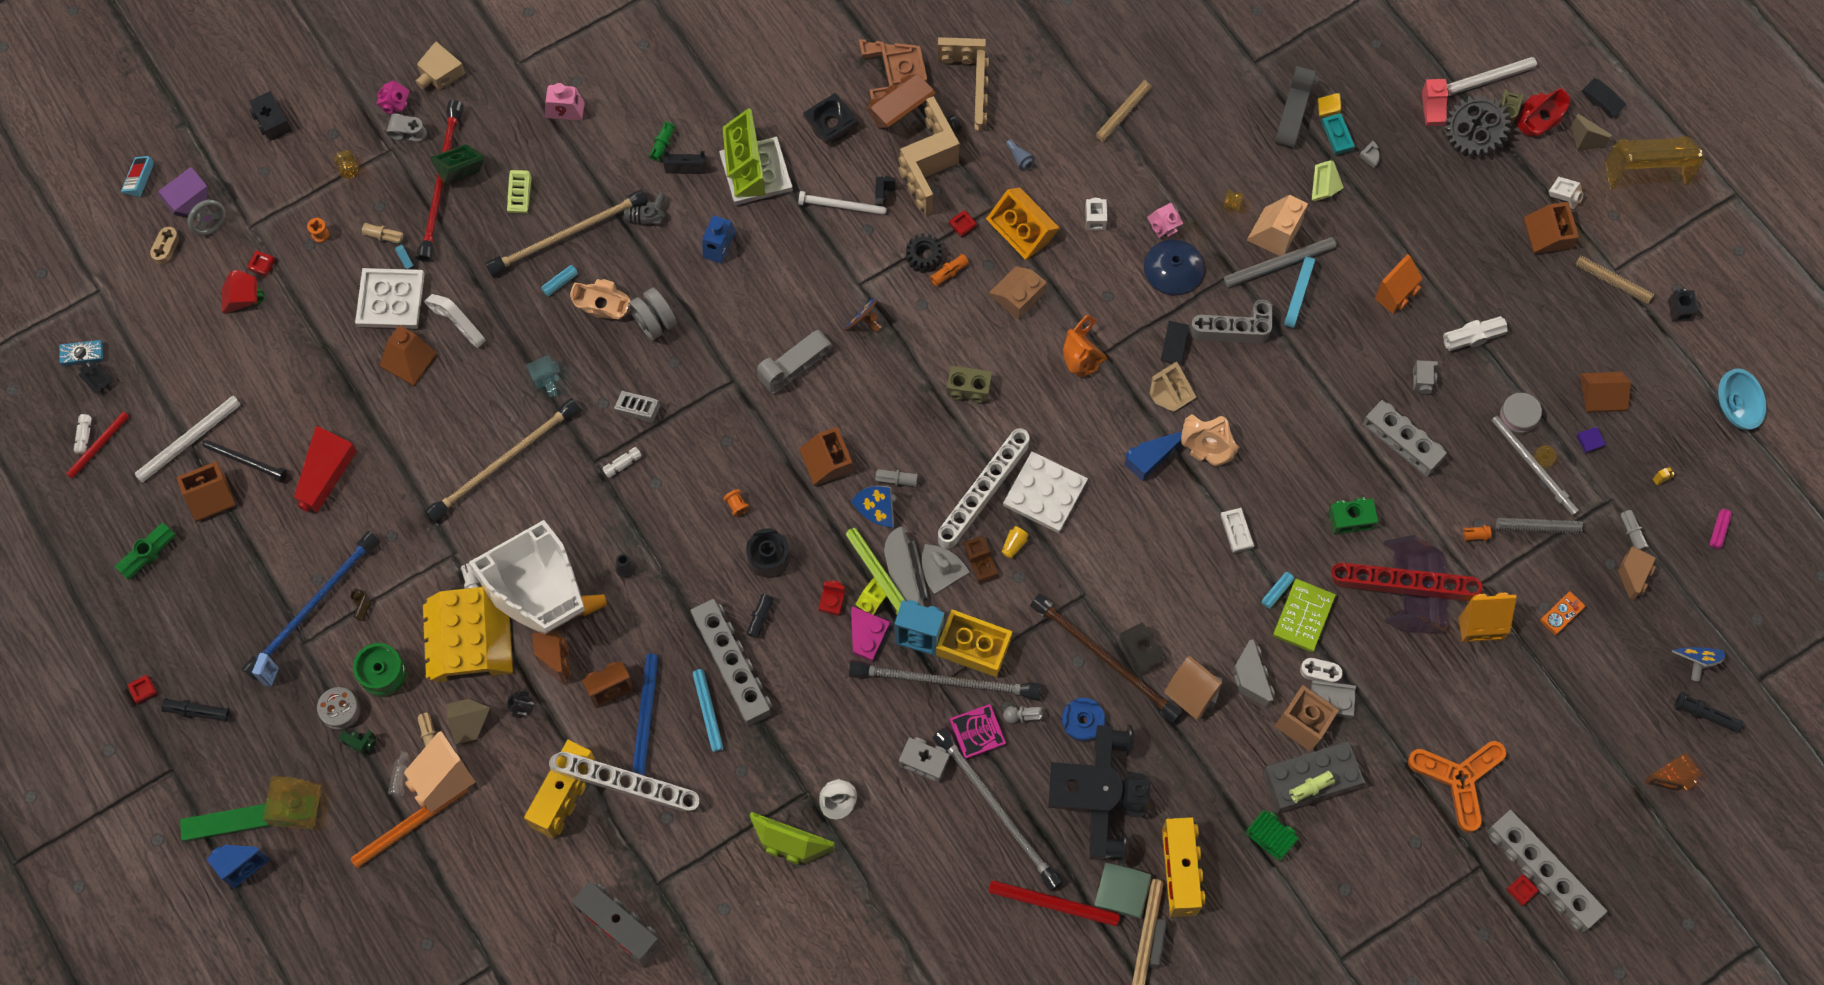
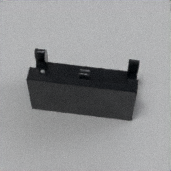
M664 150L665 158L663 164L665 173L705 174V151H700V155L670 154L669 150Z

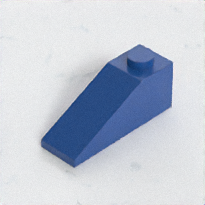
M1182 431L1141 443L1136 448L1132 447L1125 455V466L1140 480L1144 481L1182 445Z

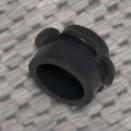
M955 114L947 115V122L952 131L955 130L957 133V130L962 128Z

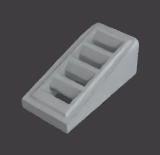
M622 391L614 410L652 424L660 408L659 400ZM627 398L628 402L626 406L623 407L622 403L624 399ZM632 401H635L633 408H629ZM641 403V404H643V405H642V407H641V409H640V411H639V410H637V408H638L639 404ZM646 406H649L648 412H644Z

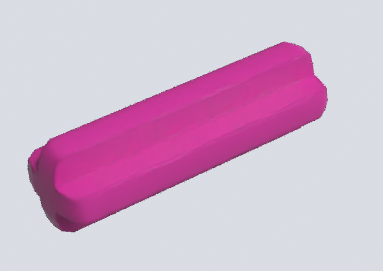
M1721 509L1711 537L1710 547L1715 549L1722 547L1731 519V511Z

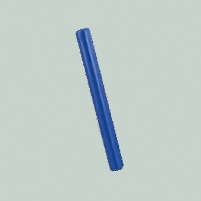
M657 654L646 655L632 769L633 773L643 776L645 774L657 674Z

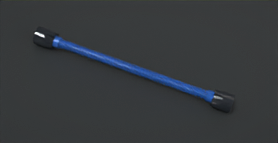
M367 531L356 543L358 547L355 549V553L347 559L348 561H345L346 563L334 573L333 577L321 587L316 595L302 608L303 610H300L301 612L280 632V635L278 634V637L262 653L268 656L272 655L271 653L293 632L292 630L306 618L354 563L366 553L370 554L381 541L370 531ZM259 655L257 657L252 656L241 668L253 680L256 677L252 671Z

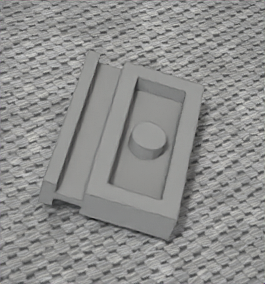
M1312 680L1311 691L1339 710L1336 716L1353 718L1356 686Z

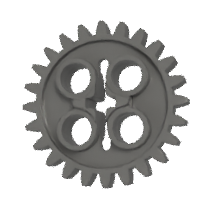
M1477 94L1475 100H1472L1470 96H1468V102L1460 100L1461 106L1454 105L1456 112L1449 111L1451 118L1446 119L1447 124H1449L1445 126L1446 132H1448L1446 136L1447 139H1451L1449 141L1450 145H1455L1456 152L1461 149L1463 156L1469 152L1470 158H1472L1474 153H1477L1478 158H1480L1482 152L1489 156V150L1496 153V146L1503 147L1501 140H1508L1505 134H1511L1508 127L1512 126V123L1509 120L1511 118L1510 114L1506 113L1507 107H1502L1501 101L1495 103V97L1488 100L1486 94L1483 99H1480ZM1474 111L1479 112L1476 116H1470ZM1491 119L1497 120L1493 124H1488V121ZM1464 128L1469 129V131L1466 133H1460V131ZM1481 136L1487 137L1484 141H1478V138Z

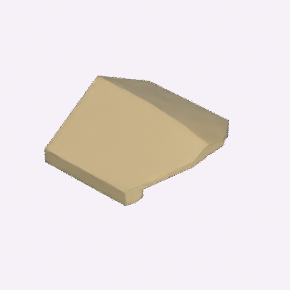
M1174 362L1152 378L1150 396L1155 404L1174 412L1196 398L1178 362Z

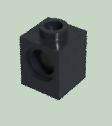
M1678 289L1668 299L1672 322L1693 321L1698 314L1694 290Z

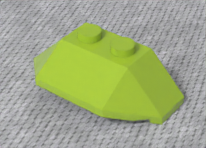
M754 812L750 813L751 822L761 845L766 850L765 852L771 856L778 857V855L787 857L786 860L788 862L798 865L799 862L806 864L834 851L835 843L833 841Z

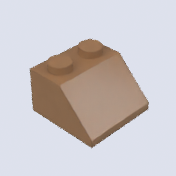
M1016 266L988 295L1019 320L1046 293L1047 282L1033 270Z
M1302 685L1274 727L1311 752L1339 710Z

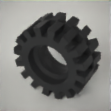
M921 233L920 238L917 234L915 239L911 238L906 246V261L909 262L910 268L913 266V270L916 272L920 269V273H923V270L926 269L927 273H929L931 268L934 271L936 265L939 266L941 264L942 247L940 241L937 242L938 238L934 237L932 239L931 234L925 237V233ZM928 248L931 250L932 255L929 258L923 259L919 258L916 252L918 249Z

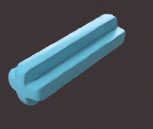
M570 265L541 287L544 294L550 296L577 276L576 268Z
M1285 572L1262 599L1261 603L1270 609L1294 581V576L1289 572Z

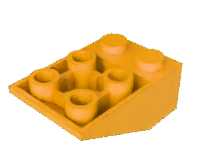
M1498 593L1495 596L1478 594L1472 597L1458 617L1462 642L1505 640L1511 629L1516 595Z

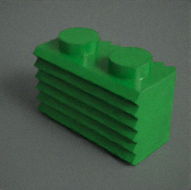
M1266 810L1260 813L1245 832L1247 836L1279 862L1299 839L1293 828L1288 825H1282L1277 815L1271 811L1267 813Z

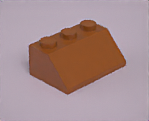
M908 73L900 79V84L897 86L893 84L885 89L886 94L871 99L869 101L870 105L866 107V110L878 128L889 127L926 101V99L936 94V92L918 74L911 75Z

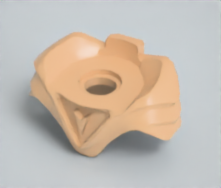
M597 279L595 284H573L570 292L571 300L576 307L586 313L599 318L621 319L630 312L628 307L630 298L618 290L612 281ZM605 298L607 301L604 308H597V299Z
M1192 414L1185 418L1181 442L1183 446L1191 449V456L1199 461L1205 458L1214 466H1220L1234 460V455L1238 452L1240 446L1235 443L1230 431L1229 422L1225 417L1219 416L1207 422L1201 421Z

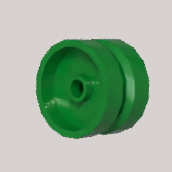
M373 643L365 646L354 659L353 672L355 678L367 693L375 697L393 695L401 689L406 680L407 670L404 661L393 647L385 643Z

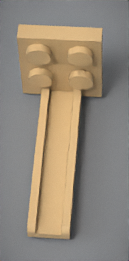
M938 37V61L946 64L961 62L963 64L977 63L974 129L982 132V125L987 123V113H983V106H987V94H984V88H988V76H984V70H988L989 58H985L986 39Z

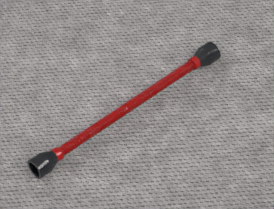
M457 100L448 101L446 110L448 125L442 153L451 150L455 126L463 112L464 105ZM438 174L426 233L416 255V258L422 262H431L434 254L433 234L443 189V182Z

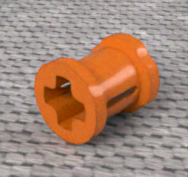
M313 218L308 222L307 229L315 242L323 243L329 239L330 232L326 228L324 220Z
M739 489L729 492L723 498L724 502L728 503L732 509L734 517H739L750 509L740 496L741 492Z

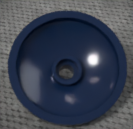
M1172 239L1157 243L1149 250L1144 261V273L1150 285L1163 294L1173 296L1184 295L1193 291L1202 281L1205 271L1204 260L1200 252L1194 246L1182 240ZM1173 259H1176V260H1178L1179 262H1178V263H1175V262H1173L1172 260H1173Z

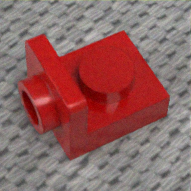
M833 580L830 582L824 581L819 612L840 616L845 596V586L842 583Z

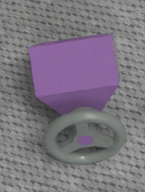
M192 167L158 191L157 196L173 215L188 217V227L196 235H209L215 232L224 221L225 210L223 205L216 200H206L207 185ZM207 206H215L218 212L212 213ZM194 217L200 222L197 228L194 226ZM217 219L214 225H212L210 228L204 229L207 223L211 222V220Z

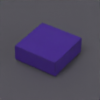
M1597 427L1576 435L1585 454L1604 448L1606 445Z

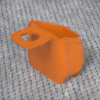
M1085 315L1074 330H1068L1063 348V358L1068 370L1078 377L1096 372L1099 365L1107 360L1105 354L1085 337L1096 323V319L1090 315ZM1086 321H1090L1085 329H1081Z

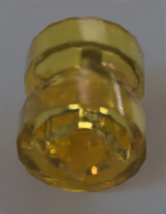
M349 150L341 151L334 156V162L339 167L338 171L342 178H351L359 172V167L354 162V155Z

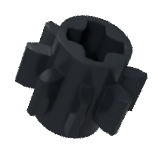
M520 690L519 693L514 692V694L509 696L507 709L512 712V717H526L533 711L534 700L529 697V692Z

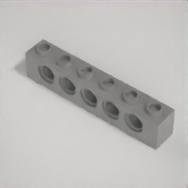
M712 599L691 609L692 617L747 727L771 716L770 708H772V704L768 696L763 697L760 691L763 689L758 677H753L751 671L754 669L750 660H745L741 653L744 652V649L739 640H734L732 634L735 631L730 622H725L723 616L726 614L722 605H717L715 600ZM716 621L720 623L716 628L709 627L711 622ZM721 640L729 641L724 647L718 645ZM730 658L738 659L735 665L727 664ZM741 676L748 678L743 684L736 682ZM749 695H755L757 697V699L754 702L750 703L746 701V698Z
M1511 809L1487 830L1491 841L1496 845H1500L1505 850L1507 858L1512 862H1516L1521 867V872L1537 884V889L1553 901L1554 907L1570 919V924L1576 930H1580L1582 933L1585 932L1607 912ZM1508 834L1516 836L1517 843H1512L1508 838ZM1524 851L1531 852L1533 860L1527 859ZM1540 868L1547 869L1549 877L1543 876ZM1557 884L1565 888V894L1558 892ZM1573 901L1581 905V911L1574 909Z

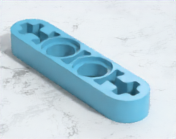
M1305 256L1284 326L1290 328L1295 326L1315 262L1314 258Z

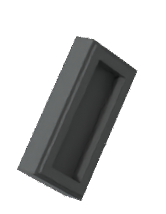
M1158 919L1156 922L1148 968L1156 969L1160 965L1167 923L1165 920Z

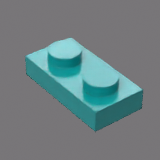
M1342 114L1322 118L1321 123L1334 154L1338 155L1353 151L1355 145Z

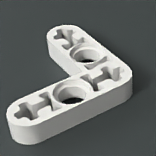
M431 294L425 300L426 305L434 313L448 317L476 348H479L486 341L483 335L450 299Z

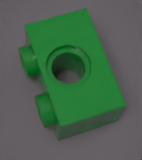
M1362 497L1352 502L1336 501L1331 504L1328 511L1333 535L1374 530L1378 524L1373 499ZM1348 512L1355 513L1357 518L1350 517Z

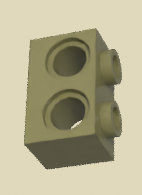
M951 365L947 396L955 400L970 399L975 403L988 402L992 371ZM961 382L964 385L955 386L954 383ZM982 385L984 388L979 390L975 386Z

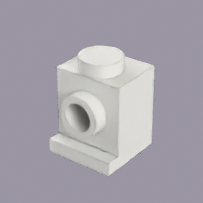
M1086 199V230H1106V199Z

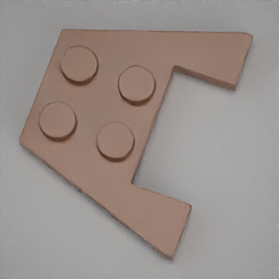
M863 39L859 40L862 59L883 56L889 87L893 84L895 86L900 84V79L908 73L911 75L918 74L927 83L920 46L898 43L889 45L881 41L871 43ZM888 87L871 89V99L886 94L884 90Z

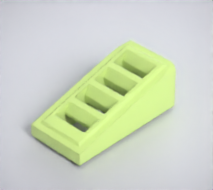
M510 170L508 213H528L532 180L529 171ZM514 195H524V197H515ZM513 202H523V205H513Z

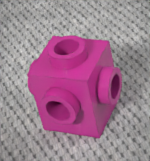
M394 80L386 83L378 92L377 96L379 98L376 105L388 114L403 111L407 106L406 100L410 90Z

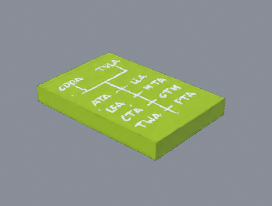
M1295 579L1272 637L1313 653L1336 594Z

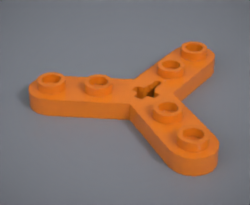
M1491 741L1460 765L1426 750L1416 749L1411 752L1407 762L1413 771L1451 787L1459 828L1466 833H1472L1481 825V814L1474 782L1505 758L1506 749L1500 742ZM1459 773H1461L1462 776H1466L1467 778L1463 781L1464 789H1461V781L1456 780L1455 778L1459 775Z

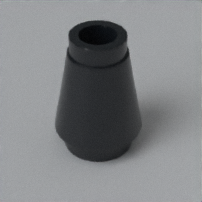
M620 554L616 559L615 571L618 576L628 578L635 573L636 564L628 555Z

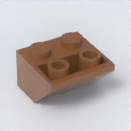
M1569 202L1549 204L1523 218L1533 254L1573 249L1579 238Z
M838 426L818 433L799 448L814 486L853 472V463Z
M217 461L176 477L182 495L196 522L236 507L224 470Z
M558 630L551 631L545 635L533 633V652L539 666L563 685L568 684L567 677H571V670L565 657L569 656L565 637H561Z

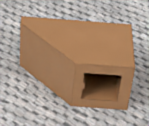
M1633 546L1625 554L1618 569L1628 596L1632 600L1639 594L1643 595L1648 585L1645 583L1646 578H1650L1656 568L1653 565L1656 557Z

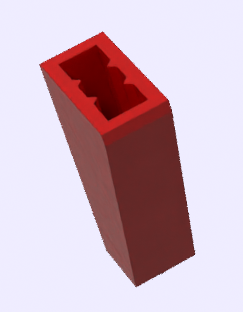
M316 426L294 495L298 502L297 506L306 512L311 510L315 513L319 511L356 454L357 450L353 443Z

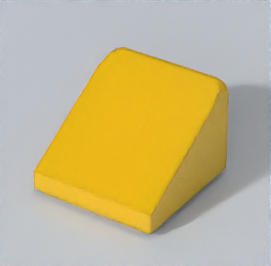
M1340 93L1318 98L1319 117L1340 114Z

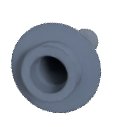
M1011 139L1008 140L1006 146L1011 150L1019 170L1031 169L1035 162V156L1018 147Z

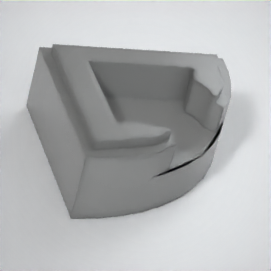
M1374 141L1359 155L1361 159L1373 168L1377 166L1380 157L1378 146Z

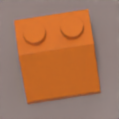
M1407 254L1382 280L1374 298L1392 314L1398 309L1402 310L1409 302L1407 299L1411 295L1414 297L1421 289L1419 285L1423 278L1411 256Z

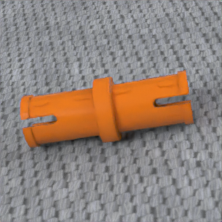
M960 254L950 263H945L943 268L929 276V278L938 287L949 277L953 278L956 276L959 270L969 265V261L964 254Z

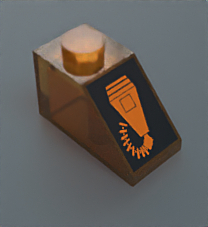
M1684 753L1651 774L1644 781L1649 785L1679 791L1684 787L1689 790L1698 784L1696 779L1702 774L1687 753Z

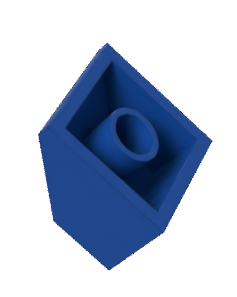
M224 845L214 849L206 860L219 877L235 889L269 862L270 858L257 847Z

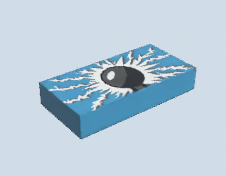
M101 340L60 345L61 366L103 361V342Z

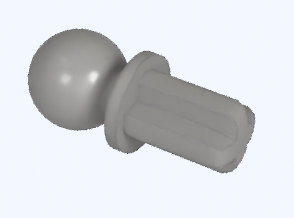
M1010 706L1003 713L1004 720L1010 724L1018 722L1019 719L1022 723L1030 720H1041L1043 716L1041 707L1026 708L1021 706L1019 710L1014 706Z

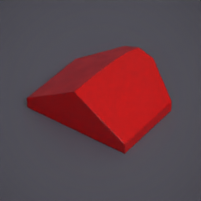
M240 270L231 271L228 274L222 287V313L224 314L257 303L256 277Z

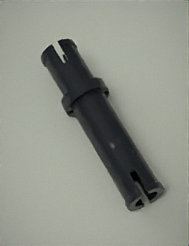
M165 698L161 705L162 712L180 714L181 717L193 716L227 722L230 717L229 708L190 703L189 700L176 701Z

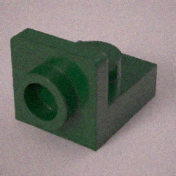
M370 730L367 731L364 738L354 732L348 734L342 731L338 739L343 745L365 756L368 751L370 752L374 748L377 737Z

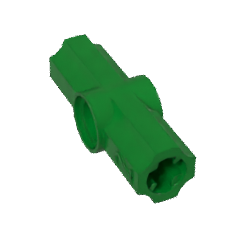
M162 522L145 539L136 541L133 545V550L114 567L127 580H130L142 567L157 559L158 553L176 537L175 533ZM149 548L147 553L142 554L145 549Z

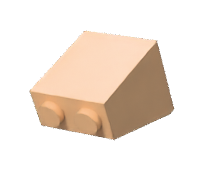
M1288 195L1266 206L1247 241L1278 256L1286 254L1301 226L1308 203Z
M441 731L434 736L404 772L408 779L405 784L412 793L417 792L418 795L415 796V799L421 808L426 806L430 812H433L476 782Z

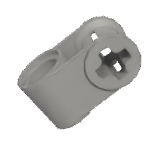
M392 114L386 135L396 140L422 142L427 137V131L423 127L422 121L417 117Z

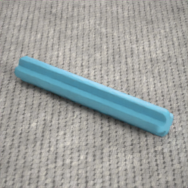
M703 669L693 671V677L711 749L713 752L722 751L723 744Z

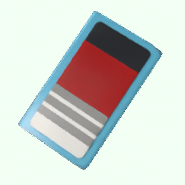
M151 157L134 158L121 193L141 197L154 165Z

